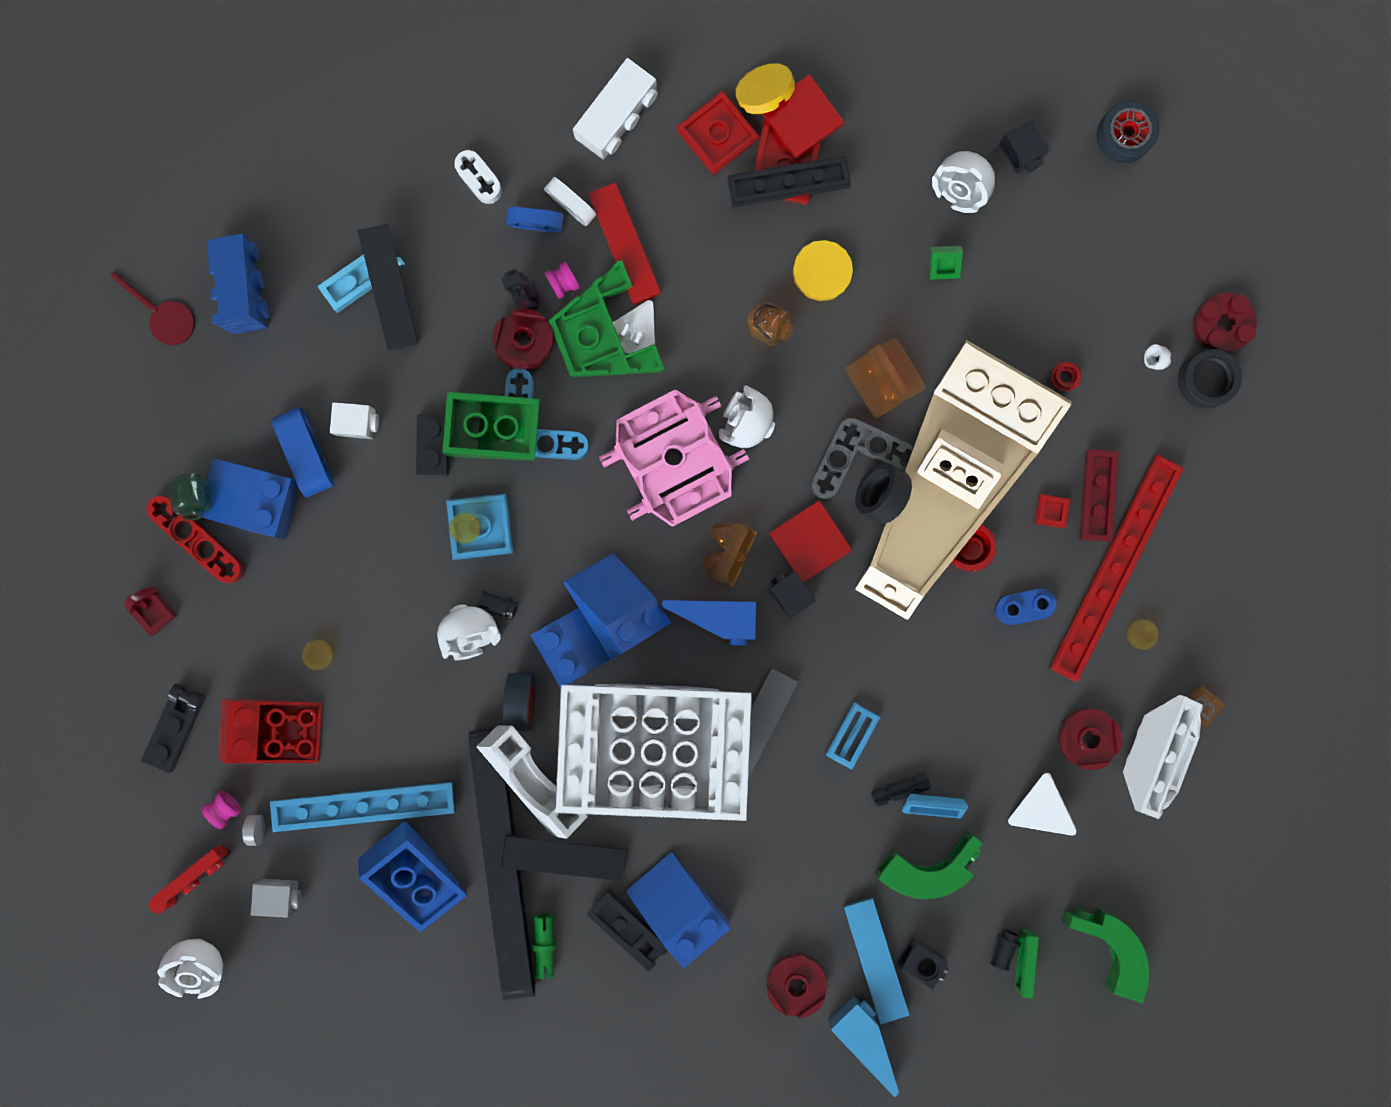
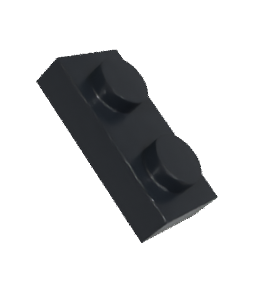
M417 414V475L448 476V456L442 453L445 415Z

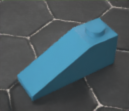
M853 996L828 1020L830 1029L883 1086L896 1097L899 1094V1090L879 1026L874 1017L877 1013L866 1000L860 1003Z

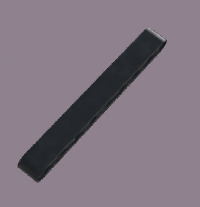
M489 728L469 731L468 741L503 1000L507 1001L535 997V978L521 872L518 869L501 867L505 835L516 836L509 785L476 747L495 729Z

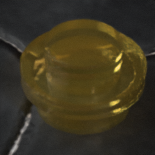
M458 514L450 523V534L457 542H473L479 536L480 523L471 514Z
M1136 620L1128 628V641L1137 649H1149L1158 640V629L1149 620Z
M313 640L307 643L302 651L304 664L312 670H322L328 667L333 659L331 646L322 640Z

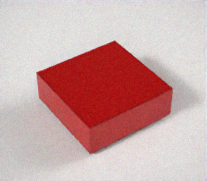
M1039 494L1034 524L1066 528L1070 498Z

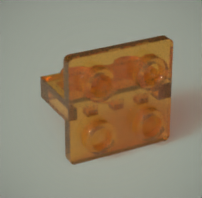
M893 338L882 346L880 344L876 345L865 356L845 368V371L874 418L882 416L926 389V385L897 338Z

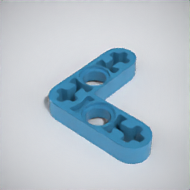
M513 369L510 371L506 378L505 396L511 397V394L517 396V386L512 384L513 380H518L519 375H523L524 380L528 381V384L522 386L521 395L533 399L534 379L527 370ZM537 429L535 454L537 458L580 460L589 452V442L582 433ZM542 436L553 438L554 447L551 451L541 452L538 449L537 443ZM559 436H564L563 443H573L574 438H578L579 442L584 444L583 449H578L577 454H573L571 448L562 447L563 454H557L560 447Z

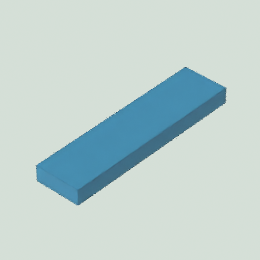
M872 896L843 905L880 1025L910 1016Z

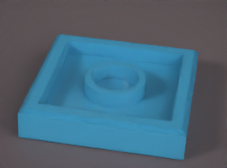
M506 493L446 500L453 560L514 553Z

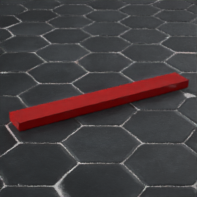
M1158 454L1153 456L1117 528L1113 541L1110 543L1048 667L1049 669L1074 682L1079 681L1184 467Z

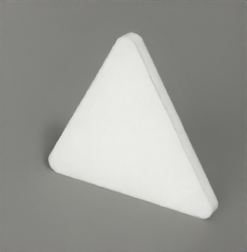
M647 300L613 322L625 353L630 354L655 344L654 309L651 300Z
M1047 772L1041 776L1008 819L1009 824L1013 826L1072 836L1077 831L1051 774Z

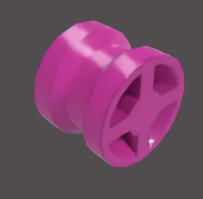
M566 261L561 263L555 271L548 270L545 272L558 299L563 298L565 292L569 290L575 291L580 288Z
M220 790L215 794V799L212 802H207L201 807V811L210 824L218 829H223L228 825V820L231 817H236L241 813V807L229 793Z

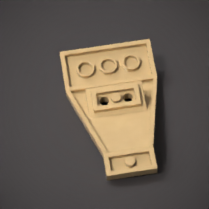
M966 340L933 393L905 472L912 481L910 499L900 515L885 524L873 560L855 589L908 620L925 594L1039 453L1072 405V401ZM948 460L952 465L946 468L940 462ZM970 475L976 476L978 481L971 483L967 480V477Z

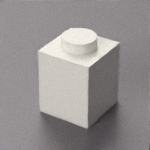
M332 403L330 433L341 437L373 439L374 432L378 431L379 415L375 414L376 410L368 405Z

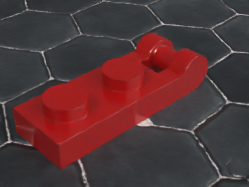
M223 844L214 848L154 895L149 901L150 910L153 913L160 914L173 907L177 903L178 895L181 892L187 895L201 884L198 880L205 873L211 876L225 865L222 860L230 854Z

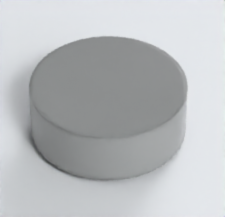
M249 815L244 821L242 837L244 843L248 846H260L264 840L266 825L262 815Z

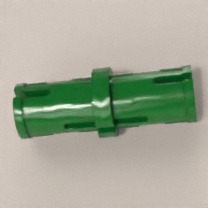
M540 913L534 915L535 941L532 942V950L535 952V978L544 979L545 966V974H547V979L554 977L553 951L556 950V941L553 940V914L544 913L543 926V918Z

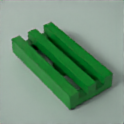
M1021 929L1019 932L1021 946L1018 947L1014 988L1022 998L1033 999L1039 937L1032 930Z

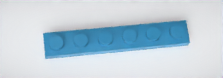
M452 781L273 800L270 802L272 830L273 832L452 814L456 812L454 782Z

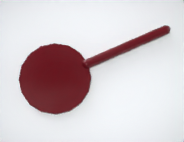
M112 272L110 274L111 278L153 311L150 316L149 326L151 333L158 341L165 345L175 346L184 343L190 338L194 331L195 320L193 313L187 306L180 302L168 301L156 307L116 273Z

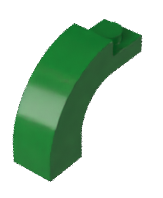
M967 831L947 858L932 866L915 865L892 849L874 873L884 884L902 895L917 899L943 897L963 887L974 876L965 866L967 863L972 864L981 853L980 846L983 843Z
M1097 907L1095 916L1079 908H1076L1075 913L1065 910L1062 922L1071 929L1104 939L1111 952V966L1105 987L1114 995L1143 1004L1149 983V965L1146 952L1136 934L1114 915Z

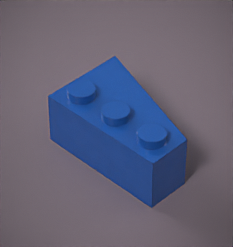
M243 233L207 240L209 273L214 275L216 286L215 289H210L212 300L217 299L218 313L212 314V323L231 334L268 328L266 319L269 318L270 314L268 305L262 299L261 289H264V280L261 272L257 271L256 260H259V252L256 243L252 242Z

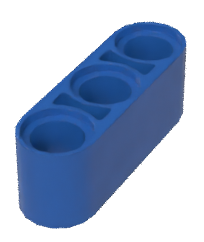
M300 406L271 419L273 428L303 496L307 498L335 486L332 473L303 408Z

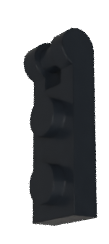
M177 683L173 685L168 694V701L141 762L167 773L174 771L203 705L205 695L198 692L190 693L186 691V687ZM181 702L187 704L186 711L178 708Z
M607 891L587 913V916L648 971H651L656 965L655 960L661 954L665 955L668 952L657 935L610 891ZM647 941L652 947L647 952H644L640 947Z

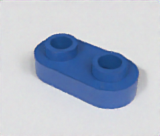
M1046 589L1005 595L996 602L995 615L1000 622L1007 625L1026 623L1050 617L1056 609L1057 602L1055 596ZM1040 598L1046 601V606L1042 610L1037 606V601ZM1011 604L1017 608V612L1013 616L1009 615L1007 611L1008 606Z

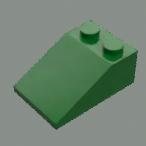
M447 392L442 453L446 456L478 459L535 460L540 399Z

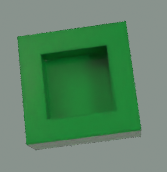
M961 246L931 247L929 262L930 280L960 278L963 256Z

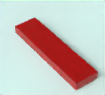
M616 182L588 193L615 262L617 263L622 260L633 286V288L627 290L633 305L660 295L661 291Z

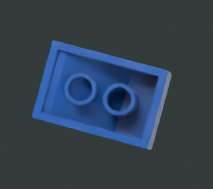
M213 458L197 516L270 537L286 539L299 487L294 479Z
M614 553L563 582L610 660L671 623L653 594Z
M662 600V607L723 639H729L730 645H748V639L755 640L756 602Z
M579 608L531 634L533 641L560 688L561 685H568L610 660Z
M406 821L402 822L358 858L359 879L420 933L467 896L465 889L427 841Z
M672 851L625 891L662 944L683 969L731 929L730 920Z

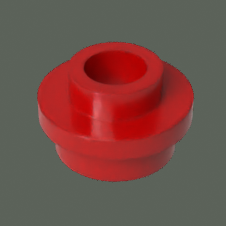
M1061 362L1052 369L1050 380L1057 390L1069 392L1080 384L1081 372L1075 364ZM1062 372L1069 375L1067 383L1063 382L1060 378Z

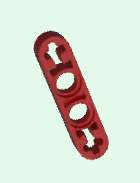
M156 496L148 502L146 511L149 518L217 580L223 583H235L243 577L245 568L242 561L181 505L174 507L173 504L178 503H174L172 498L170 503V497ZM159 504H168L165 508L171 516L177 517L171 520L166 515H158L160 509L157 506ZM183 521L189 522L192 526V532L187 538L180 537L177 531L179 524ZM205 541L211 542L214 546V553L209 558L202 557L199 551L201 544ZM220 559L225 564H234L232 568L234 575H224L226 569L220 563H215L213 566L212 563Z

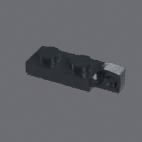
M516 269L504 273L505 277H502L501 280L505 290L511 294L513 302L523 309H538L539 306L536 299L540 298L535 282H530L524 273Z

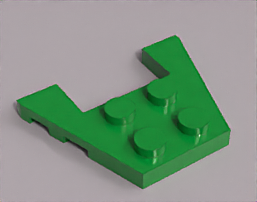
M622 260L615 263L610 271L603 277L600 276L592 283L593 285L574 298L549 320L572 378L666 371L655 344L628 355L625 354L605 303L606 298L633 288Z

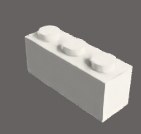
M627 58L573 128L575 139L603 160L608 153L614 154L622 142L620 138L626 130L631 131L640 118L638 114L644 106L650 107L658 95L656 79Z

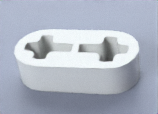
M466 150L459 153L455 159V168L471 191L483 203L491 204L498 201L502 194V187L489 167L474 151ZM464 161L474 162L473 165L478 173L473 175L469 169L464 170ZM483 179L488 185L494 183L492 186L494 192L490 195L487 192L481 194L483 187L479 182Z
M553 177L544 188L545 192L556 203L584 226H587L596 216L594 210L556 177Z

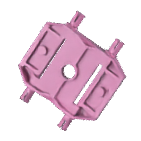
M675 389L616 420V445L613 446V450L598 457L604 468L618 460L624 459L644 498L641 503L626 509L632 521L646 513H652L674 527L731 497L732 470L734 467L749 460V457L745 455L744 449L729 457L725 456L714 438L705 416L721 407L720 402H717L718 398L716 395L700 404ZM685 419H688L687 422L667 431L666 433L644 443L643 445L637 448H634L635 445L655 436L656 434L678 424L679 422ZM671 449L679 450L683 456L681 463L675 466L669 465L665 461L667 451ZM713 467V472L663 498L660 497L659 494Z

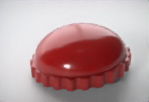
M980 525L951 564L955 565L957 569L969 572H978L980 569L984 570L986 566H990V562L994 561L997 550L994 534L990 532V529H986L984 525Z

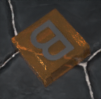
M1198 685L1188 697L1203 705L1202 712L1200 713L1201 726L1203 728H1207L1225 707L1223 702L1201 685Z

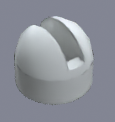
M1154 344L1145 353V365L1155 370H1163L1171 363V352L1164 346Z

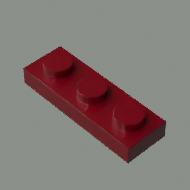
M1092 449L1085 451L1079 540L1113 541L1119 452Z

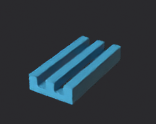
M853 702L825 755L852 770L881 717ZM859 711L860 715L838 755L834 752L855 713ZM868 716L871 720L848 761L844 757Z

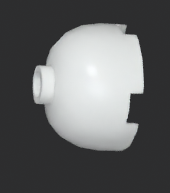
M959 151L948 156L940 164L932 177V187L939 198L943 195L948 201L953 203L951 205L952 209L964 213H975L981 206L987 203L995 187V173L991 164L984 157L970 151Z
M745 385L744 392L740 393L737 391L724 411L723 417L728 418L725 430L719 429V438L722 441L739 448H750L759 444L764 438L771 436L775 427L771 402L757 390Z
M467 605L453 607L450 613L441 621L437 632L443 658L446 659L449 655H453L456 661L478 656L484 653L481 647L488 645L490 642L495 646L501 639L493 617L481 608L467 607Z
M202 939L183 940L173 945L164 954L157 972L160 977L158 984L166 992L177 997H183L184 992L190 994L199 993L198 998L210 996L219 988L223 973V961L219 951L210 943Z

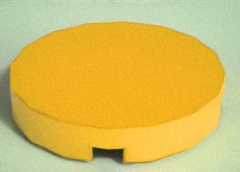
M766 64L748 72L736 87V99L739 105L751 114H763L779 107L778 103L783 99L787 101L795 89V80L792 72L787 66L782 64Z
M827 240L814 241L803 247L796 256L793 267L794 282L809 299L817 301H828L838 297L849 286L853 274L852 260L846 250L837 243Z

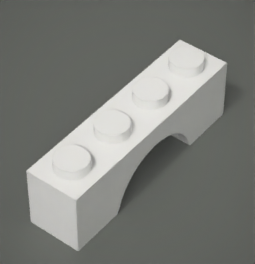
M498 725L476 746L551 836L567 839L588 817L586 814L556 813L557 786L547 779L536 766L530 754V746L513 726Z

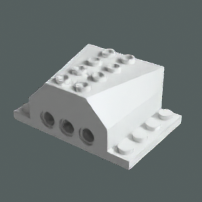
M650 684L561 685L556 813L746 821L751 692H727L712 688Z

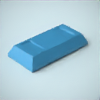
M910 794L902 808V812L960 819L968 809V805L964 799Z

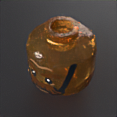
M768 301L761 305L757 304L747 319L750 335L772 347L778 345L782 340L786 342L794 328L790 324L791 314L787 310Z

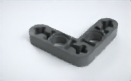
M847 418L838 426L813 477L811 491L819 499L825 500L833 497L837 493L857 451L880 463L892 464L905 472L908 463L904 466L900 465L901 459L895 455H892L890 460L885 457L891 451L892 443L897 445L894 449L895 452L903 454L905 451L910 452L909 458L914 447L858 419ZM855 425V432L859 435L858 437L853 436L847 445L853 447L852 452L845 446L836 445L837 439L842 443L847 433L843 431V428ZM880 437L885 441L886 449L883 453L877 454L870 449L869 444L872 438ZM833 451H841L845 454L846 463L844 466L834 467L830 463L829 457ZM825 466L831 472L840 473V476L837 478L833 475L829 482V485L833 487L832 491L827 490L822 494L819 492L820 486L817 485V481H823L826 478L828 472L822 471Z

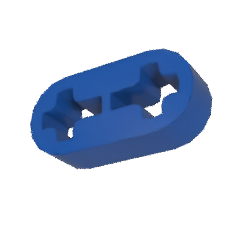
M509 207L507 209L506 225L518 229L558 233L562 232L564 215L549 210Z

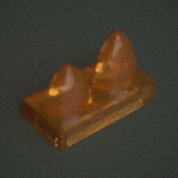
M738 522L736 525L720 524L711 527L712 536L720 546L725 548L724 553L716 552L703 557L704 564L713 578L731 587L735 585L757 534L756 531Z

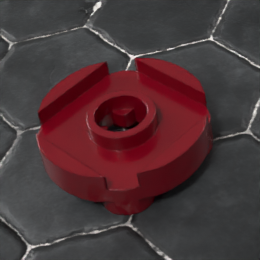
M1219 293L1208 298L1201 304L1193 319V330L1196 339L1201 345H1206L1209 349H1219L1227 353H1233L1245 347L1256 335L1257 319L1255 311L1249 304L1248 298L1241 294ZM1220 316H1226L1227 319H1230L1231 326L1229 327L1231 329L1229 331H1226L1225 327H1219L1218 321L1222 320Z
M530 309L511 311L512 314L498 320L493 330V345L499 360L509 367L520 370L540 368L553 349L554 339L551 327L545 321V318L536 311ZM521 333H526L531 341L528 344L526 343V345H519L515 338L516 336L521 337Z
M1085 708L1073 712L1062 720L1058 742L1060 750L1068 762L1082 769L1098 770L1109 765L1115 754L1119 753L1122 745V735L1118 724L1109 715L1100 710ZM1087 731H1091L1092 735H1097V742H1092L1094 744L1092 747H1088L1087 743L1083 742V735L1086 736L1085 733Z
M803 953L780 958L773 964L766 977L768 998L772 1006L783 1015L805 1018L817 1012L824 1003L827 992L825 973L814 959L807 957ZM796 978L797 981L799 979L803 980V991L797 993L794 990V993H792L788 989L791 987V980Z

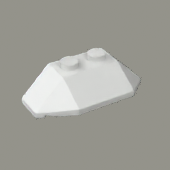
M1178 695L1144 715L1123 770L1136 811L1159 819L1163 814V810L1177 796L1200 738L1202 704L1185 696Z

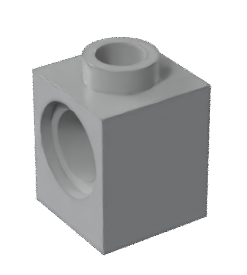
M261 879L253 884L251 916L288 918L296 912V909L301 904L302 893L301 890H298V881Z

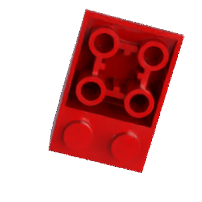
M222 698L218 759L223 763H318L322 703Z

